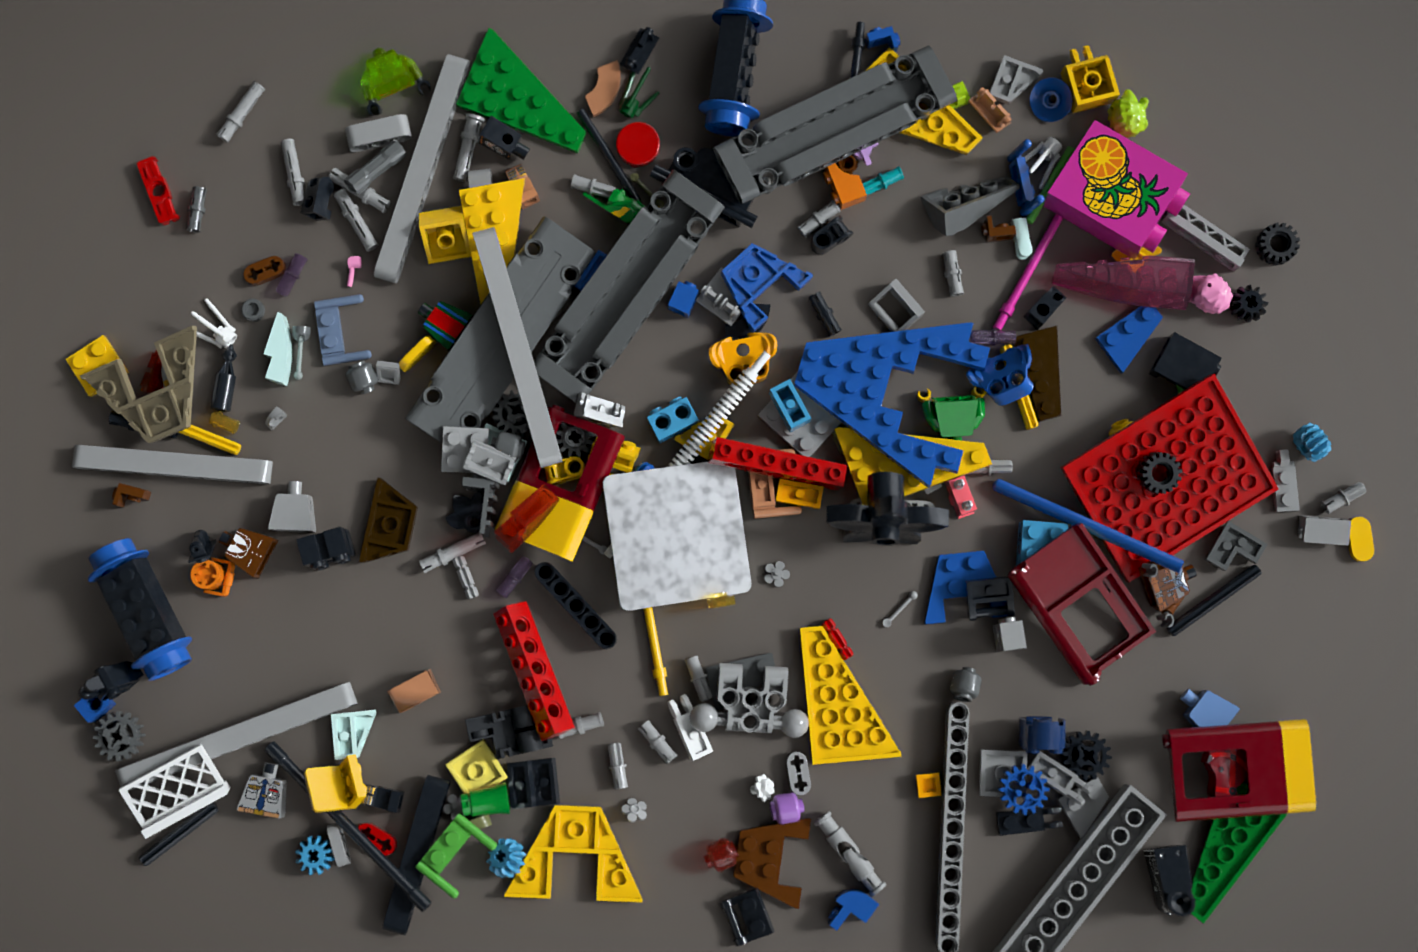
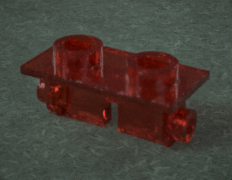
M155 350V353L152 352L148 368H151L152 371L151 373L146 371L140 383V386H142L140 391L145 393H153L164 388L161 372L162 363L157 350Z

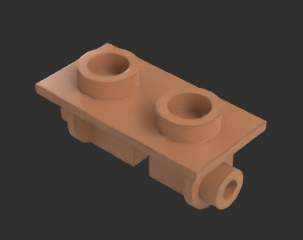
M982 87L974 97L968 100L996 133L1011 123L1010 113H1007L1000 104L995 105L997 100L988 89L985 90Z

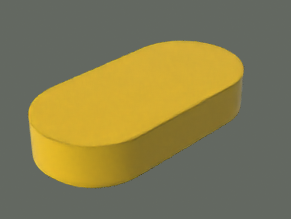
M430 335L422 338L399 361L400 369L403 372L410 370L432 349L436 341Z
M1355 517L1350 519L1349 553L1355 561L1364 562L1370 560L1374 555L1372 530L1366 518Z

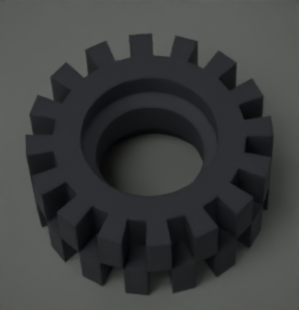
M1278 222L1269 225L1260 233L1256 239L1258 242L1255 243V247L1259 248L1256 251L1257 254H1262L1261 260L1267 259V264L1273 262V265H1278L1279 263L1282 265L1297 254V250L1300 248V244H1297L1300 241V237L1296 238L1295 235L1298 233L1296 230L1294 232L1291 231L1292 226L1285 227L1286 223L1279 225ZM1278 236L1285 241V249L1282 252L1274 251L1271 248L1270 240L1272 237Z
M1152 452L1149 453V456L1145 455L1143 457V462H1139L1138 465L1141 467L1137 469V473H1140V476H1137V479L1141 481L1140 485L1145 487V490L1165 494L1166 492L1173 491L1172 487L1179 485L1176 482L1177 480L1181 481L1182 477H1179V473H1182V469L1178 468L1181 464L1175 461L1177 458L1174 456H1170L1168 453ZM1162 464L1167 470V475L1164 480L1157 482L1152 477V469L1154 466Z

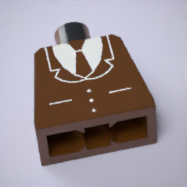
M239 528L235 535L224 531L219 539V543L229 547L225 557L255 578H259L279 541L275 538Z

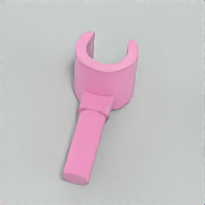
M359 256L348 258L349 275L346 286L352 287L355 268H362V259Z

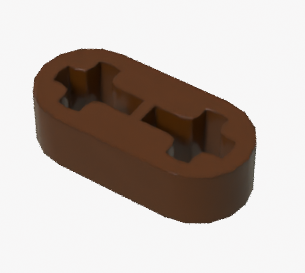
M270 256L247 266L243 275L249 284L259 286L284 275L286 264L280 257ZM273 262L280 264L276 272L270 269L273 267ZM254 270L257 273H260L257 275L258 279L256 280L250 278V276H252V271Z

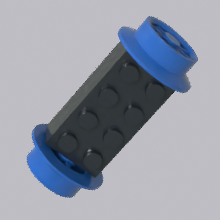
M724 0L723 7L713 12L712 19L720 26L710 97L709 100L702 101L698 106L699 111L706 115L704 127L710 132L736 137L741 131L749 129V123L756 121L760 116L759 111L750 106V96L748 94L749 88L753 86L752 68L756 66L755 48L759 45V33L767 32L773 27V21L766 16L767 4L763 0Z
M126 538L108 544L89 556L88 559L94 571L88 576V581L97 582L136 660L131 665L132 669H143L148 680L153 681L179 670L192 661L187 646L193 639L190 636L186 637L147 560L149 556L148 550H137L132 539Z

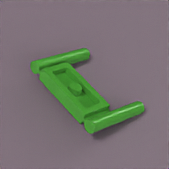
M460 813L415 867L451 898H456L459 895V891L439 874L471 835L474 836L491 851L497 847L495 841Z

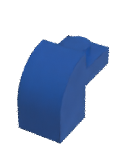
M844 890L834 898L841 905L839 908L835 906L828 915L830 919L828 923L837 931L850 912L866 923L879 906V903L861 890Z

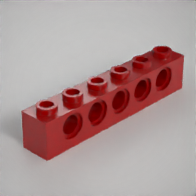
M720 437L712 440L708 463L823 486L832 490H839L844 487L847 465Z
M527 601L506 605L493 613L541 741L560 736L574 729L575 726Z

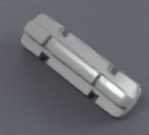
M459 556L454 558L453 564L458 569L457 574L462 587L465 588L464 592L467 599L479 596L477 588L474 587L475 583L469 567H466L465 557Z

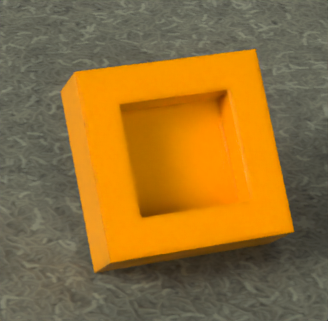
M938 772L915 775L918 798L942 796Z

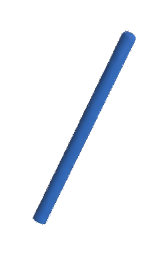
M997 479L993 483V490L1069 525L1073 526L1077 523H1082L1089 534L1174 572L1179 573L1183 566L1184 560L1002 479Z

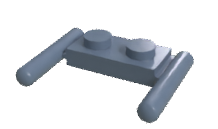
M361 294L314 301L324 366L371 358L372 353L370 350L345 354L338 307L362 303L364 298Z

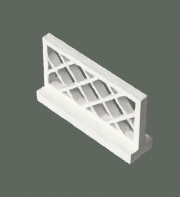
M200 744L124 785L119 789V792L142 827L141 832L146 839L227 795L231 787L226 780L222 779L204 747ZM199 752L203 759L202 767L188 764L190 756ZM171 766L184 767L181 778L168 775ZM187 768L200 771L197 782L184 779ZM203 772L212 774L216 782L211 785L200 783ZM151 777L164 778L161 789L148 786ZM167 779L180 782L177 793L164 790ZM183 783L196 786L193 795L186 796L180 794ZM133 787L143 789L141 800L131 798L127 790ZM146 790L159 793L157 804L144 801ZM162 795L175 797L174 805L171 807L160 805ZM142 806L154 808L153 817L145 820L141 814Z

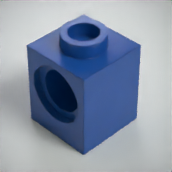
M678 281L668 303V310L689 318L696 303L695 300L699 296V290L696 289L697 286L688 281L684 283Z
M82 698L74 707L88 723H94L116 705L113 699L101 701L100 707L95 709L93 706L95 698L86 700Z

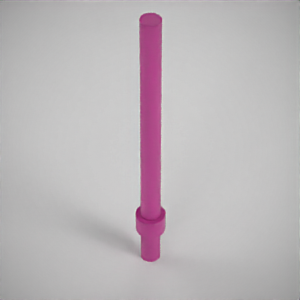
M1055 214L1008 301L1003 303L999 310L1000 315L993 326L997 331L1002 330L1008 317H1011L1014 313L1015 304L1063 220L1060 215Z

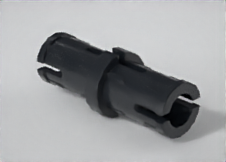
M817 292L815 296L819 302H817L814 295H811L808 299L818 314V320H821L826 328L829 337L834 336V330L836 333H839L842 329L832 314L834 311L828 307L822 293Z

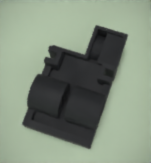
M528 705L498 712V719H496L495 713L465 720L470 742L492 737L496 760L505 758L504 751H507L508 757L553 747L552 738L541 741Z

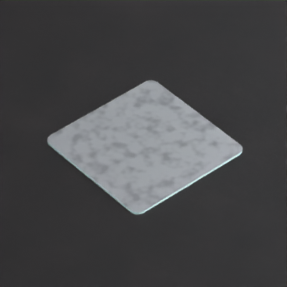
M701 462L607 476L603 480L619 602L624 610L630 611L740 594L750 590L752 583L736 471L734 468Z

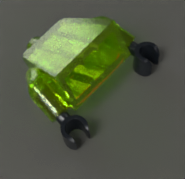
M376 48L372 53L373 57L365 62L367 69L363 71L360 84L365 100L369 102L367 111L372 116V108L374 106L378 107L380 114L382 113L381 106L375 102L374 98L379 101L415 85V80L418 83V92L421 95H424L420 89L422 85L428 86L431 91L430 83L422 79L423 74L415 61L403 54L398 55L393 49L385 52L383 48Z

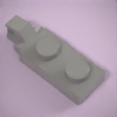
M1278 450L1275 452L1276 462H1272V468H1270L1271 476L1279 490L1273 493L1274 512L1300 511L1294 461H1290L1289 450Z

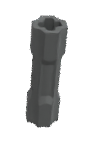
M391 141L381 149L378 155L346 177L344 183L353 194L359 195L370 186L372 181L405 158L406 151L398 141Z

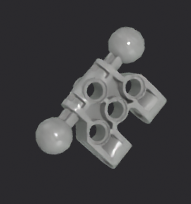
M719 663L716 697L726 708V712H717L712 705L702 703L695 706L689 716L692 727L700 732H709L716 725L725 726L726 731L772 733L773 729H781L788 737L798 738L806 733L809 726L808 717L801 710L792 709L785 712L783 716L774 715V713L786 705L788 667L764 666L762 687L757 689L752 686L742 688V664ZM726 691L734 692V698L730 702H725L722 699ZM748 693H756L757 699L755 702L747 703L745 701ZM772 694L779 695V702L775 705L768 703V698ZM748 715L755 717V722L751 726H746L743 722L744 718Z

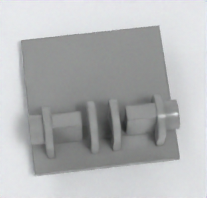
M721 267L709 284L702 288L701 294L695 301L732 326L740 316L741 310H739V306L736 304L721 276V271L723 270Z

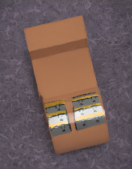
M522 164L505 171L509 181L525 178L522 210L540 202L539 196Z

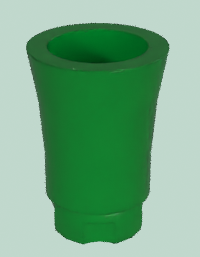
M506 782L460 795L463 816L510 814Z

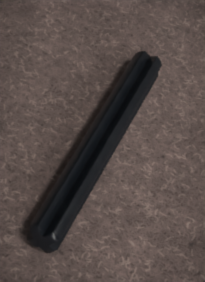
M1257 565L1250 566L1176 619L1173 626L1166 627L1171 636L1178 635L1262 574Z

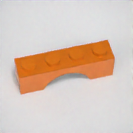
M836 163L824 168L823 176L827 185H831L833 190L831 192L832 199L839 205L840 210L866 200L867 194L859 175L843 172Z

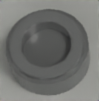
M248 299L243 303L241 312L247 320L257 322L264 317L265 307L257 299Z

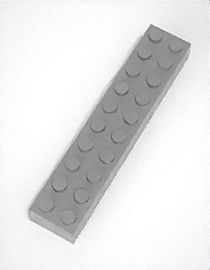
M1124 784L992 952H1060L1167 814L1134 787Z

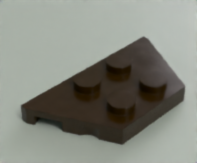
M377 478L359 559L361 563L407 552L410 548L418 506L382 478Z

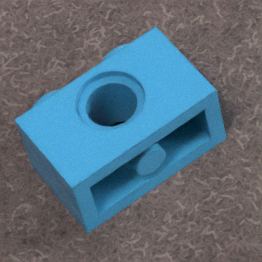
M790 379L770 389L769 395L790 433L810 423L811 417Z

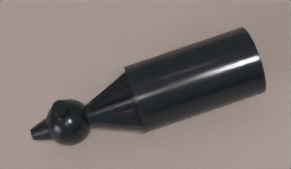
M232 344L223 352L222 357L225 362L215 376L210 409L231 411L236 382L232 361L237 357Z

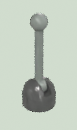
M293 326L292 334L294 339L298 341L297 370L294 373V378L297 380L303 377L301 372L303 342L309 339L311 327Z

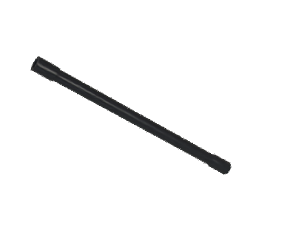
M275 741L271 742L264 751L308 793L304 772ZM341 810L326 811L354 842L394 881L421 912H424L432 904V901L419 888L415 887Z

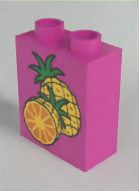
M1094 120L1048 191L1043 207L1060 215L1065 220L1135 260L1142 247L1152 253L1155 251L1167 232V229L1158 225V222L1166 211L1176 217L1191 193L1181 188L1188 173Z

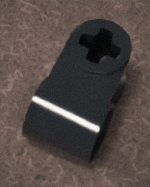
M841 215L831 220L814 234L811 249L815 254H826L854 234L842 222L843 218ZM824 239L827 245L819 246L816 240Z

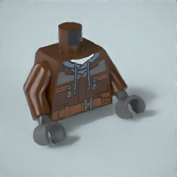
M1149 560L1147 563H1142V567L1138 568L1150 606L1161 612V614L1156 615L1158 621L1162 620L1161 627H1171L1174 624L1173 614L1190 592L1187 580L1196 577L1197 573L1191 564L1182 567L1180 572L1177 573Z

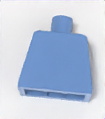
M1187 689L1180 697V700L1189 706L1183 716L1193 727L1228 725L1240 710L1239 707L1208 690H1202L1196 695L1190 689Z

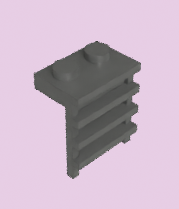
M470 474L469 477H463L462 486L468 491L484 492L480 534H485L484 537L489 538L490 529H495V524L491 522L492 516L497 515V511L493 509V502L498 503V497L494 493L495 489H500V485L496 481L486 479L479 474Z

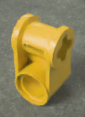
M569 457L562 459L563 462L544 467L547 483L555 486L579 479L586 465L578 457ZM574 462L581 464V469L577 473L570 472V466Z

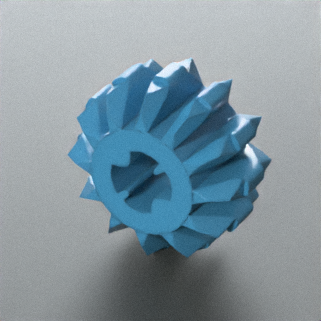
M1308 423L1303 425L1293 434V443L1297 446L1296 449L1307 460L1316 462L1324 458L1331 451V442L1328 440V436L1316 424Z
M312 836L307 837V842L301 841L299 843L302 849L296 850L295 853L301 855V858H298L296 863H304L300 868L301 871H305L309 867V875H313L315 870L320 875L323 873V868L327 870L331 868L328 861H334L335 858L329 855V853L333 852L332 847H326L330 843L329 839L322 843V836H317L315 840ZM318 851V858L313 860L312 857L314 854L312 852Z
M511 838L499 839L496 849L488 851L490 858L486 862L490 864L489 870L501 878H513L514 873H521L520 865H526L522 861V858L526 856L522 851L523 846Z

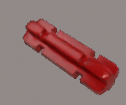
M829 618L824 621L822 626L829 633L828 636L837 650L839 649L842 659L847 660L854 655L850 647H847L846 644L848 643L839 629H836L833 619Z

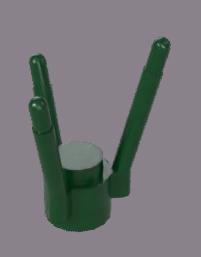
M650 67L646 68L632 95L628 96L636 75L634 72L631 73L623 97L618 104L620 106L618 111L627 118L632 119L634 115L639 117L642 111L660 94L658 91L655 92L640 107L638 106L640 102L635 99L651 70Z

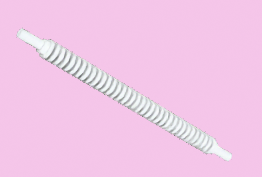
M763 351L751 368L743 369L742 373L744 376L739 374L738 377L741 380L735 379L734 382L737 385L731 384L733 390L727 389L730 394L724 393L723 396L726 399L720 398V401L723 403H716L719 408H712L715 413L711 411L708 413L712 417H705L708 422H701L704 427L700 425L697 427L701 431H694L697 436L695 437L693 434L690 436L693 441L687 440L690 445H683L686 450L684 451L682 448L679 450L682 455L677 453L676 456L679 459L673 458L672 461L675 464L670 462L668 464L670 467L691 464L688 460H695L692 455L696 457L699 455L695 451L701 452L702 449L699 446H706L703 441L707 443L710 441L706 437L712 438L713 435L710 432L712 431L714 434L717 432L714 427L719 429L720 426L717 423H724L721 418L723 417L725 420L728 418L725 413L730 415L729 408L734 410L735 407L732 405L735 404L737 406L739 404L736 399L741 401L740 394L745 396L746 394L743 391L748 392L750 390L747 388L748 385L752 388L753 384L751 381L756 383L757 373L771 357L767 352ZM611 545L604 552L610 559L613 556Z

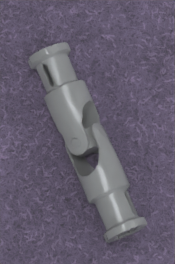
M830 811L826 812L814 822L815 826L821 828L827 836L826 840L845 863H849L851 872L858 881H862L869 890V895L871 897L876 895L887 884L879 879L874 872V867L860 854L859 848L843 827L838 826L831 817L832 813ZM846 841L850 843L851 846L847 847L843 853L839 850L838 844L840 842Z

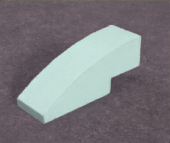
M277 312L264 351V355L271 359L265 378L270 382L287 386L292 366V339L287 318L282 313Z

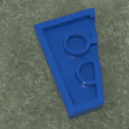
M1149 300L1097 336L1095 340L1120 374H1122L1163 317L1151 300Z

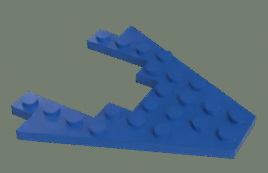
M971 322L806 342L794 386L923 485L930 488L935 468L955 474L958 473L963 450L898 433L903 412L882 407L891 370L893 368L914 374L918 356L922 354L984 371L990 348L969 342L973 327Z

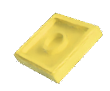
M485 739L445 764L463 794L469 793V791L496 786L508 778V775L499 761L496 760V756Z

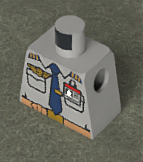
M265 762L262 775H250L237 811L279 819L285 817L287 781L276 778L278 764Z

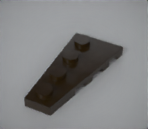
M1057 325L1014 337L1016 347L1028 344L1030 347L1032 362L1030 368L1027 369V376L1033 383V390L1030 396L1038 422L1060 417L1061 394Z

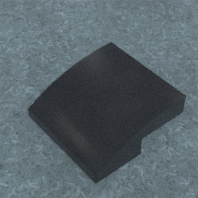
M556 758L507 763L511 809L560 803Z

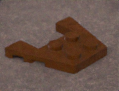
M811 818L800 819L798 822L789 824H773L740 830L734 877L799 909L802 887L778 884L784 837L809 839Z

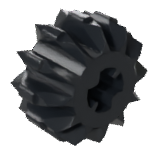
M1247 285L1245 289L1239 287L1237 293H1233V301L1230 302V307L1235 308L1231 311V314H1238L1237 321L1243 318L1246 323H1250L1252 319L1258 321L1260 315L1266 313L1263 307H1266L1269 302L1263 301L1266 294H1259L1260 287H1256L1253 290L1251 285Z

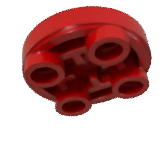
M630 123L623 127L617 136V152L620 158L633 168L648 165L655 160L660 152L658 133L652 126L646 123Z

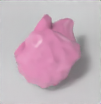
M1216 273L1207 276L1189 277L1188 282L1191 292L1186 297L1188 302H1192L1205 313L1220 314L1229 308L1233 294L1228 283L1222 277H1219Z

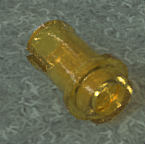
M214 411L209 420L212 427H220L232 434H235L240 426V421L223 415L222 411Z

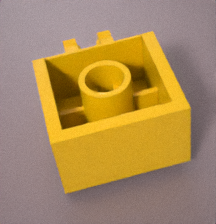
M1088 45L1083 46L1084 61H1080L1076 49H1071L1069 54L1072 64L1065 65L1061 71L1062 80L1072 91V114L1111 104L1120 95L1109 57L1104 55L1093 58Z

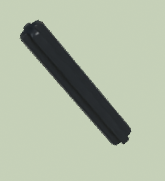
M212 802L201 808L140 855L139 860L144 866L150 865L219 811L216 804Z

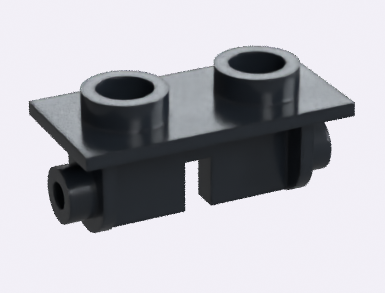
M649 27L645 29L640 28L620 65L639 75L660 37L654 35V31Z
M205 530L196 531L193 542L189 547L191 555L188 562L196 561V563H202L207 561L212 555L217 542L216 539L210 541Z

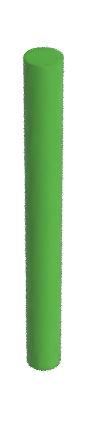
M1068 146L1041 191L1040 195H1043L1045 199L1053 183L1074 153L1075 149ZM1044 202L1027 215V223H1034Z

